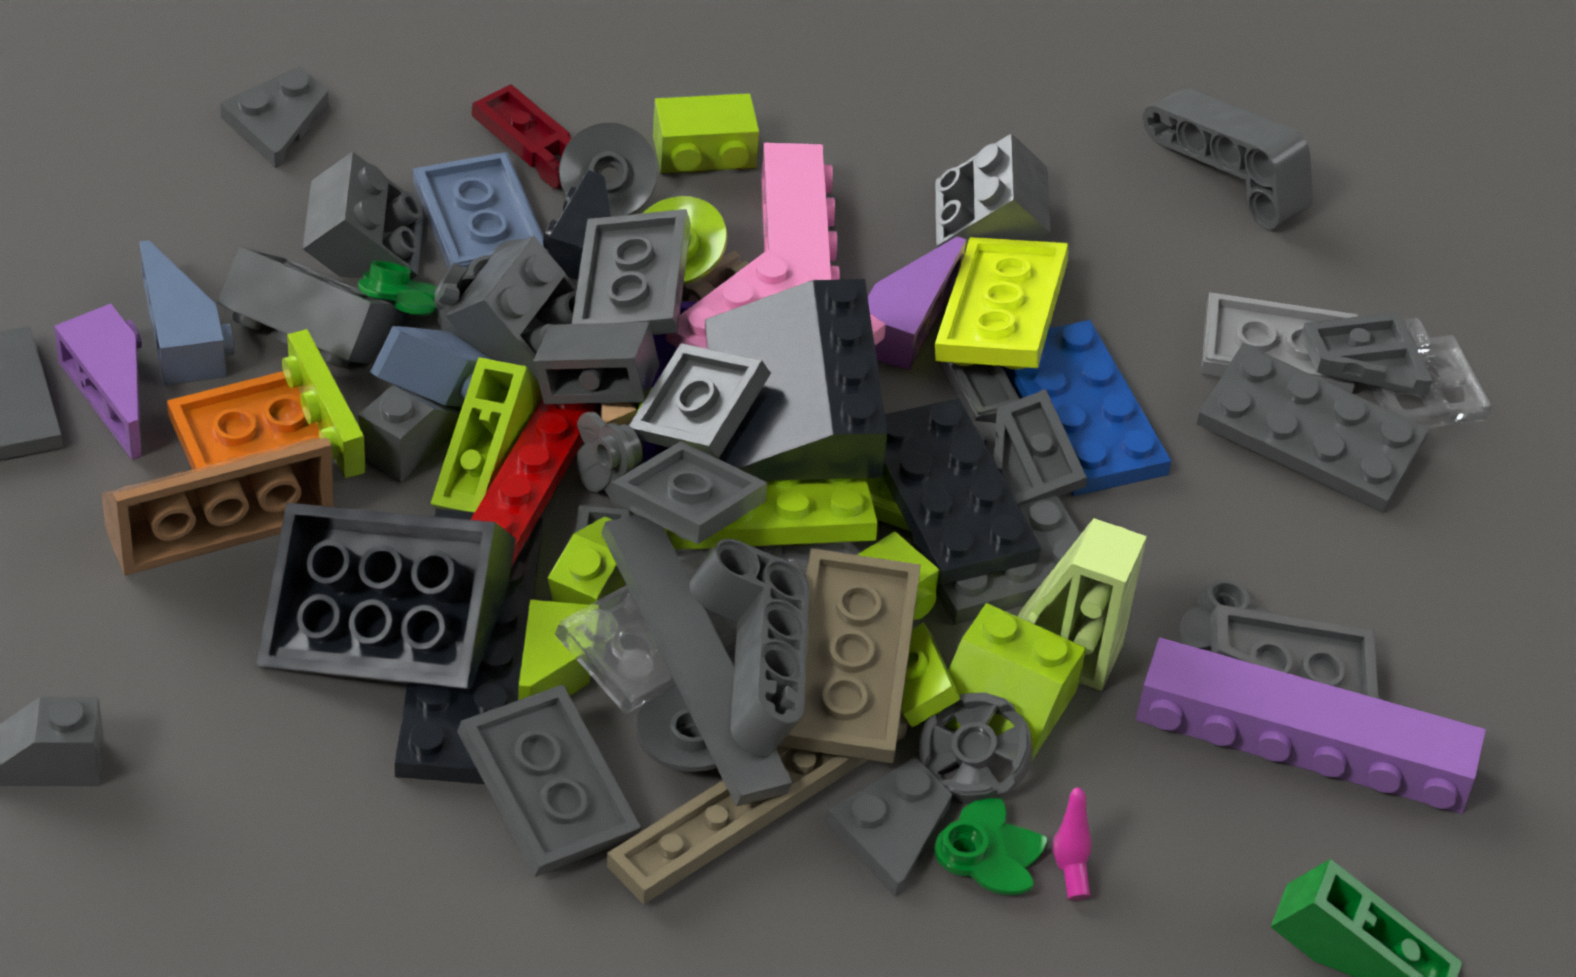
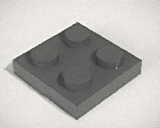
M681 343L629 426L636 432L640 441L666 447H672L682 441L719 459L771 372L764 362L759 359Z
M680 441L613 481L611 501L632 511L640 518L648 519L676 533L682 539L699 544L766 501L768 483Z

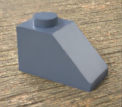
M393 326L370 372L380 379L442 405L462 407L478 357L492 359L451 331Z

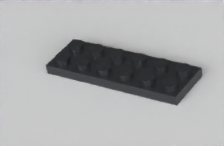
M435 509L434 516L471 520L475 512ZM540 517L511 567L507 593L471 690L407 684L394 762L395 777L485 785L457 731L462 720L518 701L530 600H534L543 535V518Z

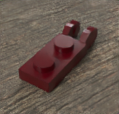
M512 84L472 103V117L530 167L533 168L535 166L540 178L546 184L548 183L553 189L562 187L559 174L560 161H557L555 156L559 154L561 158L565 147L572 139L566 129Z

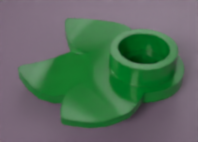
M374 260L371 262L370 270L364 272L363 278L358 282V288L363 294L376 300H391L393 305L404 313L418 316H429L436 313L437 308L434 306V298L437 286L409 280L411 270L406 266L388 261Z
M1001 798L982 799L964 807L959 820L952 822L941 831L935 843V857L945 870L960 876H971L981 887L997 894L1018 895L1033 889L1034 882L1027 869L1042 856L1048 839L1046 836L1029 829L1005 823L1006 809Z

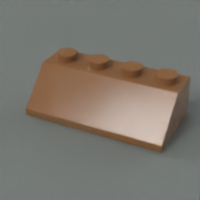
M311 438L292 444L281 445L269 450L231 458L219 463L101 493L105 529L124 576L281 534L286 503L334 507L332 451L328 438Z

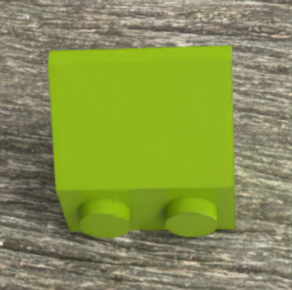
M986 603L961 639L948 671L959 695L985 692L1004 698L1014 706L1015 711L1023 717L1030 730L1034 759L1078 690L1086 647ZM996 713L988 724L996 737L1014 727L1010 721ZM953 718L945 725L954 730L961 727L956 718Z

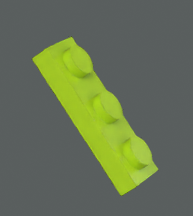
M308 329L287 334L288 357L282 358V368L288 386L291 389L298 387L301 393V407L309 424H317L319 438H328L331 444L332 459H335L345 479L365 473L364 435Z

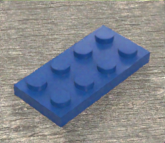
M1090 320L1049 328L1038 368L1026 367L1015 370L1002 366L1020 399L1043 390L1047 391L1087 477L1086 487L1072 491L1073 496L1169 475L1171 459Z

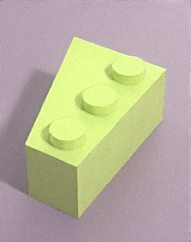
M1093 518L1022 607L1017 617L1086 647L1079 683L1102 691L1124 643L1147 536Z

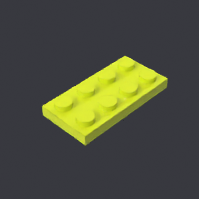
M970 237L935 342V361L953 362L960 366L974 364L998 365L1015 370L1026 367L1038 368L1068 263V243Z

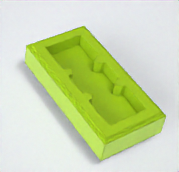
M924 623L913 628L911 632L901 711L912 727L961 699L933 635Z

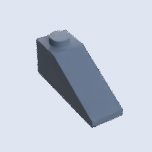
M150 240L140 241L142 279L163 384L170 385L226 377L225 356L234 355L230 324L220 325L216 304Z

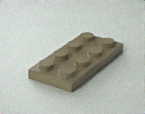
M811 548L806 575L809 583L804 712L802 718L781 742L780 747L893 763L920 564Z

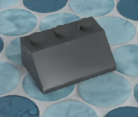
M239 246L217 304L234 311L231 320L256 330H260L262 324L277 330L275 339L285 344H288L287 334L308 329L316 346L321 349L320 354L324 361L342 368H348L350 361L370 364L380 353L392 327H403L410 314L398 310L391 302L376 300L366 296L356 287L286 257Z

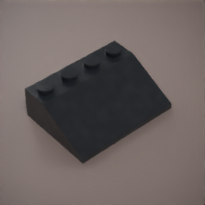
M865 279L811 280L705 319L704 327L707 349L762 360L771 372L720 455L719 460L763 481L882 478L887 442V426Z
M286 503L256 666L268 669L471 690L507 593L516 538L495 522Z

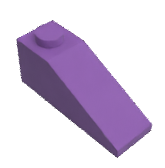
M957 236L875 283L868 295L870 314L886 324L884 339L875 346L877 360L910 371L952 293L964 257L966 239Z
M111 303L55 325L58 363L132 460L141 457L140 381L137 350L142 347V341L137 327L130 319L124 321Z

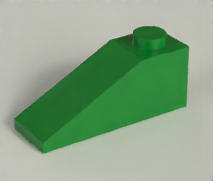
M1332 859L1323 862L1287 883L1271 924L1273 930L1313 961L1353 977H1458L1462 965L1461 960Z

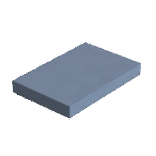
M508 152L413 169L414 186L422 205L425 207L424 211L448 269L453 262L467 268L476 258L492 255L499 244L509 240L527 239L535 236L543 246L544 236Z

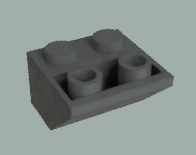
M1012 133L995 144L985 146L977 155L957 167L948 169L940 178L935 180L937 247L957 236L966 239V251L970 237L1038 241L1050 234L1048 167Z
M352 151L311 181L302 249L339 277L363 278V273L370 270L372 261L382 260L408 267L411 270L409 280H412L418 276L425 207L420 204L414 195L403 191L385 177L378 167L367 163Z
M531 236L495 252L459 298L458 302L448 312L446 318L471 346L492 360L526 366L537 377L533 360L548 326L572 324L577 286L536 237Z

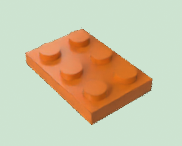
M283 371L167 400L169 419L191 469L269 450L281 445L319 438L317 424H309L304 416L300 402L301 393L298 387L291 389L288 386Z

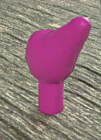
M1078 787L1074 788L1070 793L1066 813L1059 831L1054 836L1052 846L1058 869L1064 870L1067 899L1069 901H1080L1091 897L1086 863L1091 855L1092 839L1086 810V795Z

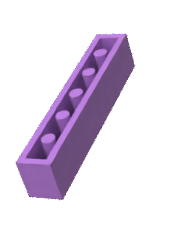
M1160 637L1144 682L1135 720L1153 725L1162 730H1170L1202 739L1214 745L1230 747L1264 757L1270 761H1279L1317 772L1326 777H1335L1373 788L1379 792L1391 793L1426 803L1435 808L1447 809L1463 814L1475 780L1486 729Z

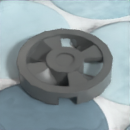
M985 692L959 695L961 698L959 701L926 720L919 736V758L921 763L952 793L951 799L963 803H972L977 800L1002 797L1010 793L1025 778L1033 759L1032 736L1028 725L1023 717L1015 711L1014 706L1004 698ZM995 713L1006 718L1014 726L997 737L992 728L988 726ZM953 718H956L961 726L955 733L943 729ZM998 757L1012 763L1013 772L1001 783H998L989 769L996 763ZM958 763L960 768L952 780L949 778L944 780L939 775V773Z

